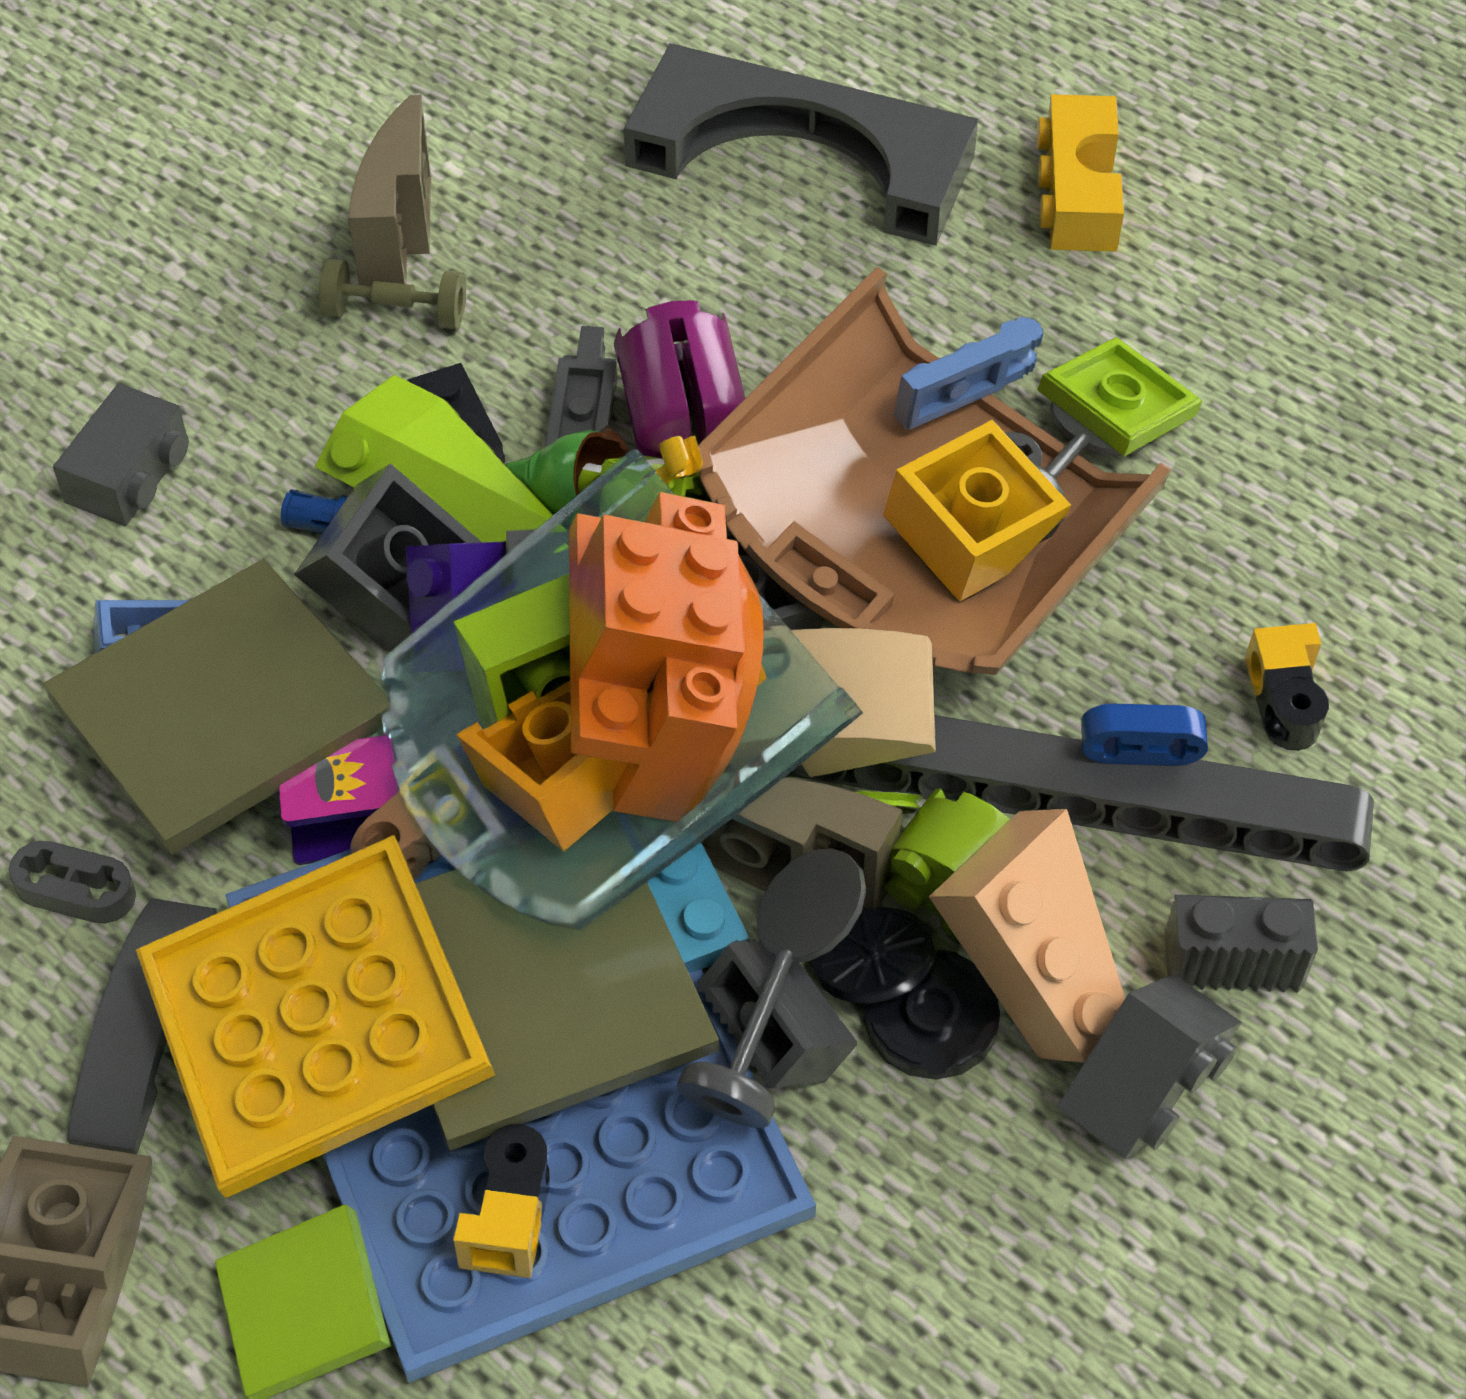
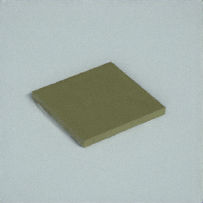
M264 558L42 683L49 699L170 855H173L278 792L281 784L355 740L368 738L399 719L395 704Z
M616 814L603 818L564 852L549 839L545 838L416 883L496 1075L432 1104L449 1151L487 1138L496 1130L507 1125L524 1124L719 1052V1038Z

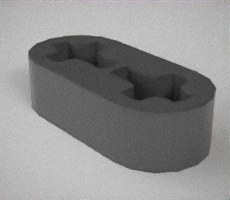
M36 841L28 843L19 849L10 862L9 874L13 886L22 901L31 906L93 923L104 924L119 920L128 914L134 906L136 891L130 872L123 862L113 857L52 841ZM47 865H52L56 877L42 875L37 883L32 882L29 875L31 872L42 873ZM107 881H113L116 892L104 891L99 900L93 898L89 887L102 889Z

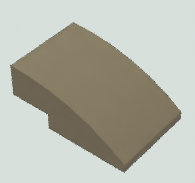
M409 95L392 112L366 150L356 174L351 193L348 220L359 285L372 286L373 281L407 284V255L430 254L431 168L421 95Z
M721 775L684 825L685 834L696 831L714 868L765 892L774 877L792 860L812 850L833 848L850 855L864 872L866 895L862 908L864 910L879 907L888 893L885 885L891 878V849L901 835L902 810L866 795L832 785L796 778L764 775Z
M20 1136L12 1137L0 1163V1372L89 1386L106 1341L137 1239L153 1166L151 1156Z

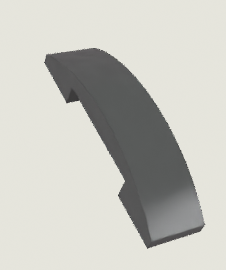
M151 898L135 921L109 977L87 1043L71 1112L67 1137L69 1144L138 1154L158 1094L154 1079L167 1040L136 949L217 914L216 908Z

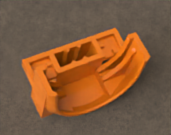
M659 492L644 522L603 514L602 518L577 513L569 528L571 753L628 763L613 790L614 812L687 823L725 771L747 725L761 669L764 636L763 613L757 588L738 554V541L727 539L725 505ZM655 678L651 701L648 709L647 690L649 689L652 681Z

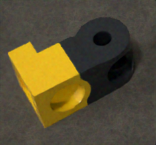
M1316 623L1255 628L1245 656L1264 730L1274 744L1286 750L1300 751L1312 746L1317 741L1329 710V698L1325 691L1314 682L1312 673L1322 644Z
M513 1124L496 1130L487 1140L484 1147L487 1185L480 1216L459 1213L454 1246L458 1268L531 1278L550 1186V1170L547 1164V1145L542 1135L532 1127L523 1124Z

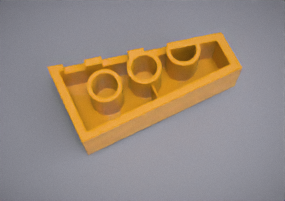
M762 664L758 685L767 679ZM655 678L652 681L649 689L647 690L648 709L651 701ZM570 681L537 699L533 691L508 704L512 714L484 730L476 722L456 734L483 786L563 852L613 810V790L628 765L627 762L571 753Z

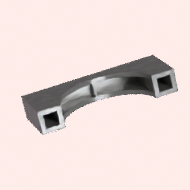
M669 43L624 127L625 166L677 179L687 164L698 155L728 141L769 135L811 140L837 149L850 156L866 168L876 179L886 199L884 233L937 246L974 159L978 118Z

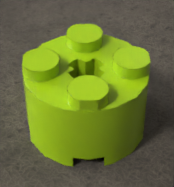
M939 788L935 789L928 796L892 847L891 878L886 883L885 889L903 907L917 910L921 905L943 918L929 896L996 834L1010 818L991 804L970 793L963 792L956 802L945 799L946 797L942 789ZM943 919L940 923L943 931L948 936L958 941V939L956 938V936L954 935L946 921Z

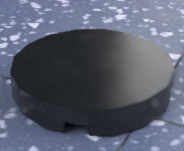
M937 949V954H935L929 973L917 986L903 995L887 1001L865 1003L863 1020L870 1043L886 1063L909 1076L937 1080L962 1075L985 1059L997 1040L1000 1021L999 999L972 961L956 952Z

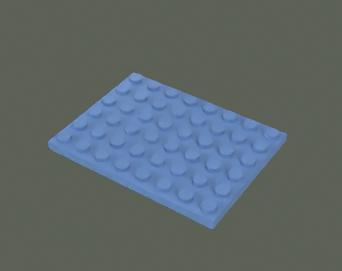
M612 810L604 817L616 814L633 852L643 850L626 813L614 812ZM485 825L486 831L467 847L458 841L436 860H431L421 875L415 880V883L545 839L546 837L534 827H531L523 832L507 833L497 838ZM351 849L227 893L225 895L229 908L351 854ZM702 969L689 974L697 992L698 982L704 975ZM698 992L719 1038V1052L523 1124L534 1128L542 1135L547 1145V1164L550 1170V1186L531 1278L458 1268L454 1236L459 1213L480 1216L487 1185L484 1147L489 1137L449 1151L433 1107L430 1105L322 1154L341 1206L347 1204L357 1212L382 1314L408 1384L815 1217L816 1204L774 1117H772L769 1126L765 1128L741 1125L700 1108L686 1099L677 1090L676 1084L685 1067L694 1062H710L729 1068L738 1047L735 1044L734 1035L728 1034V1024L720 1023V1013H713V1003L705 1002V992ZM748 1067L745 1075L755 1080L750 1068Z

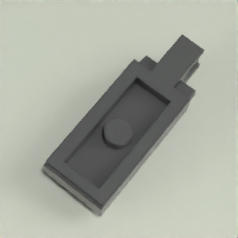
M581 326L577 356L564 355L563 358L558 359L545 447L565 435L586 430L600 432L605 426L609 428L611 426L618 376L616 359L605 358L604 327Z

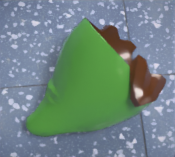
M605 426L600 432L586 430L565 435L537 451L532 456L506 463L505 466L534 493L556 518L572 524L577 513L596 517L597 501L583 499L578 492V480L583 467L588 463L602 466L605 459L630 457L631 453L619 434Z

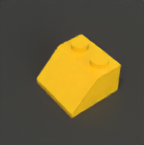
M990 420L896 469L883 516L956 599L961 602L1006 577L1068 514L1071 504L993 420Z

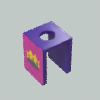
M392 734L357 739L279 786L281 817L283 824L286 827H291L293 859L297 865L311 864L350 850L353 836L359 826L402 789V780Z

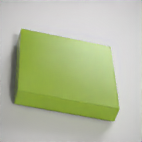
M1114 337L1044 373L1037 391L1123 456L1132 453L1191 420L1197 415L1202 403L1198 396L1118 337Z
M347 1204L215 1260L244 1394L248 1399H267L391 1346L357 1212Z

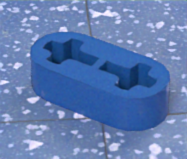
M1102 704L1089 709L1081 718L1083 753L1088 759L1095 762L1178 766L1197 762L1208 751L1205 716L1201 711L1193 707L1181 705Z

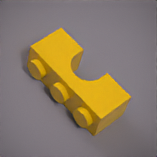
M1051 94L1048 117H1038L1036 146L1037 150H1046L1047 154L1040 155L1038 188L1048 189V194L1041 195L1039 223L1040 228H1050L1051 250L1117 252L1124 206L1121 173H1112L1119 136L1116 96Z

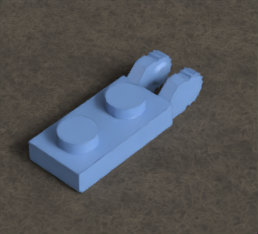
M1023 316L1019 319L1015 318V321L1009 320L1001 324L998 334L977 343H966L954 353L931 363H921L912 367L907 373L901 375L894 417L904 429L908 428L911 430L1003 389L1005 385L1023 378L1024 374L1028 375L1029 372H1033L1037 361V353H1034L1035 347H1039L1044 334L1043 328L1040 327L1041 323H1037L1036 319L1032 320L1030 317L1024 318Z

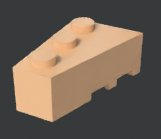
M1067 809L1019 811L940 885L929 898L1035 1054L1040 1059L1085 1063L1124 1002L1125 995Z

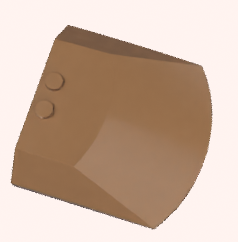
M876 267L698 445L703 460V466L699 471V475L712 503L725 505L726 526L735 539L777 584L806 607L839 628L887 630L928 636L932 642L933 666L961 672L997 675L1164 487L1172 469L1161 462L1151 474L1108 473L1100 470L1080 455H1077L1056 479L1062 487L1065 499L1071 504V507L1054 535L1038 543L1006 577L959 602L883 516L896 469L990 420H993L1004 433L1018 432L1031 437L1041 449V467L1044 469L1063 450L1065 445L992 394L911 430L908 428L904 429L893 415L901 375L907 373L918 364H928L940 358L913 339L885 289L887 273Z

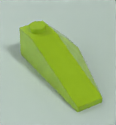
M394 374L341 414L314 466L355 488L358 483L391 463L481 542L506 541V531L566 528L534 493L505 466L485 441L472 431L447 401Z

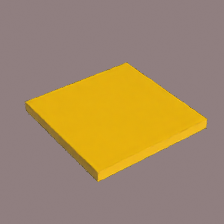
M395 835L136 949L216 1186L225 1198L496 1076Z

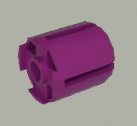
M695 300L670 301L645 309L647 314L646 320L633 326L623 337L621 328L617 331L613 344L634 438L641 456L662 458L659 448L661 442L675 436H681L683 440L690 437V416L699 445L745 399L725 314L722 312L721 320L715 314L700 311L698 301Z

